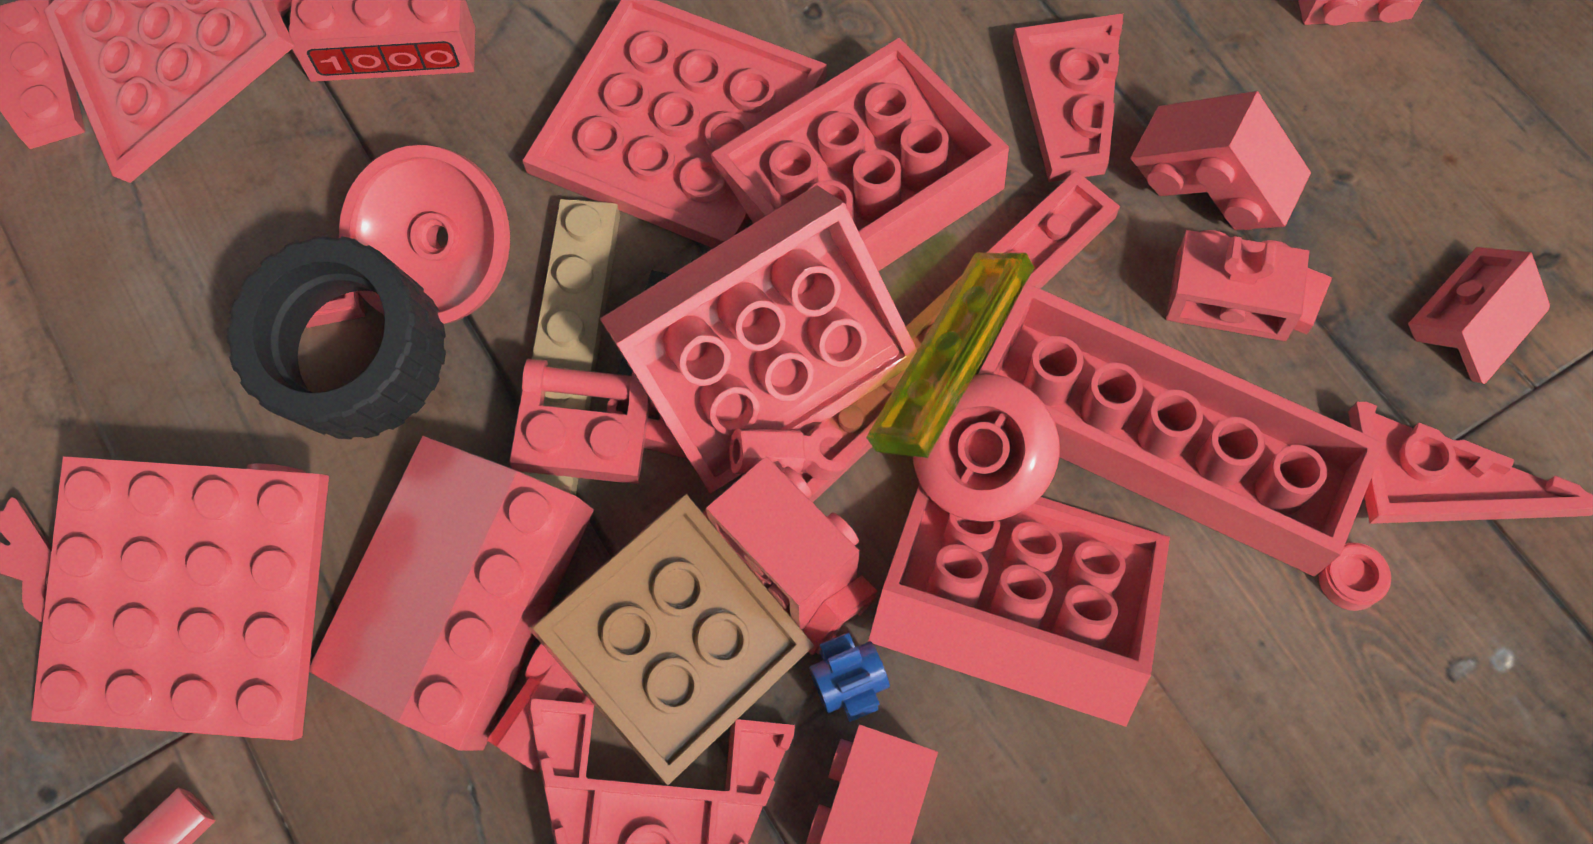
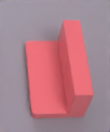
M1476 247L1408 323L1415 341L1458 348L1471 381L1487 383L1550 308V303L1532 252Z

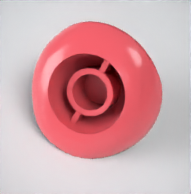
M995 374L966 376L942 388L923 409L915 428L912 445L915 473L920 485L929 498L948 513L962 519L979 522L1002 520L1014 516L1035 503L1044 494L1055 475L1060 452L1059 436L1055 422L1041 399L1023 384Z

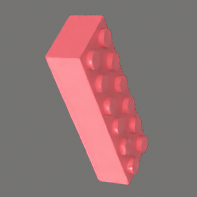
M1025 283L978 373L995 374L1013 379L1029 388L1041 399L1049 410L1058 431L1060 458L1314 577L1341 555L1385 445L1380 440L1028 283Z

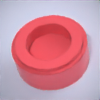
M1361 543L1345 544L1341 555L1318 573L1319 584L1325 596L1338 607L1351 611L1364 610L1374 605L1386 595L1391 584L1390 568L1384 557L1374 548Z

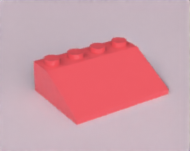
M897 38L711 153V157L753 224L816 185L844 202L877 270L880 271L1002 191L1005 187L1009 146L900 38Z
M818 185L600 318L610 337L710 494L741 475L734 474L731 471L729 450L731 436L737 428L799 430L804 435L922 360L845 203Z
M422 436L309 667V672L398 723L456 750L483 751L534 642L535 636L529 628L546 615L594 509L577 496L547 483Z
M919 484L882 589L868 642L871 641L873 644L1126 727L1151 677L1170 537L1040 497L1024 511L1002 520L988 522L970 521L943 510L929 498Z

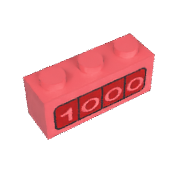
M292 0L289 34L295 45L293 51L310 82L474 72L475 25L466 0Z

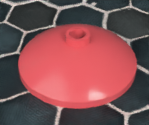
M428 145L405 146L376 158L366 166L353 182L345 198L340 215L339 238L343 236L356 239L362 245H370L390 259L424 288V293L432 298L439 310V319L444 324L463 319L481 307L497 288L506 268L510 249V228L507 212L497 188L475 163L445 148ZM442 227L448 233V241L444 247L440 246L437 240V233ZM358 291L374 309L384 315L383 305L377 293L373 291Z

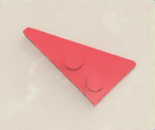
M1356 402L1348 411L1351 428L1385 443L1364 495L1370 524L1593 515V495L1586 492L1576 483L1558 476H1554L1547 481L1512 467L1514 459L1466 440H1452L1444 436L1440 430L1420 422L1412 428L1376 414L1377 406L1369 402Z

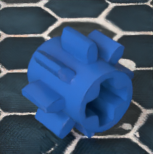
M848 632L819 644L821 648L819 652L823 661L809 666V671L825 711L830 713L843 707L848 721L851 722L879 710L878 705L880 703L876 693L890 688V684L883 663L873 643L869 641L855 647Z

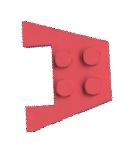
M531 699L529 715L555 844H748L763 806H766L774 787V778L784 753L789 749L794 737L795 725L737 719L730 726L725 791L588 779L586 771L594 704Z

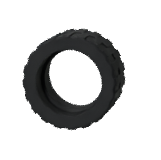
M328 235L313 236L309 240H297L289 243L277 253H271L260 262L261 265L252 274L246 277L241 285L242 289L237 299H234L229 313L231 314L230 326L227 328V343L230 346L231 355L229 359L233 371L239 375L241 379L240 384L248 395L255 397L259 401V405L276 415L320 434H328L337 439L352 440L353 437H363L366 439L379 436L381 432L388 429L394 430L404 424V420L413 413H417L426 404L424 401L431 391L435 390L440 380L438 376L441 367L445 364L446 350L444 349V338L446 334L444 323L440 321L438 316L439 310L433 299L424 293V288L380 251L370 245L364 246L356 239L348 237L330 238ZM355 291H373L377 293L384 309L385 329L381 346L372 363L359 377L343 387L322 393L309 391L303 382L298 364L299 343L309 320L323 305L340 295Z

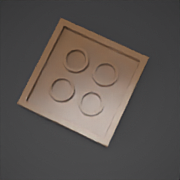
M687 494L679 498L529 628L533 635L664 785H669L815 646Z

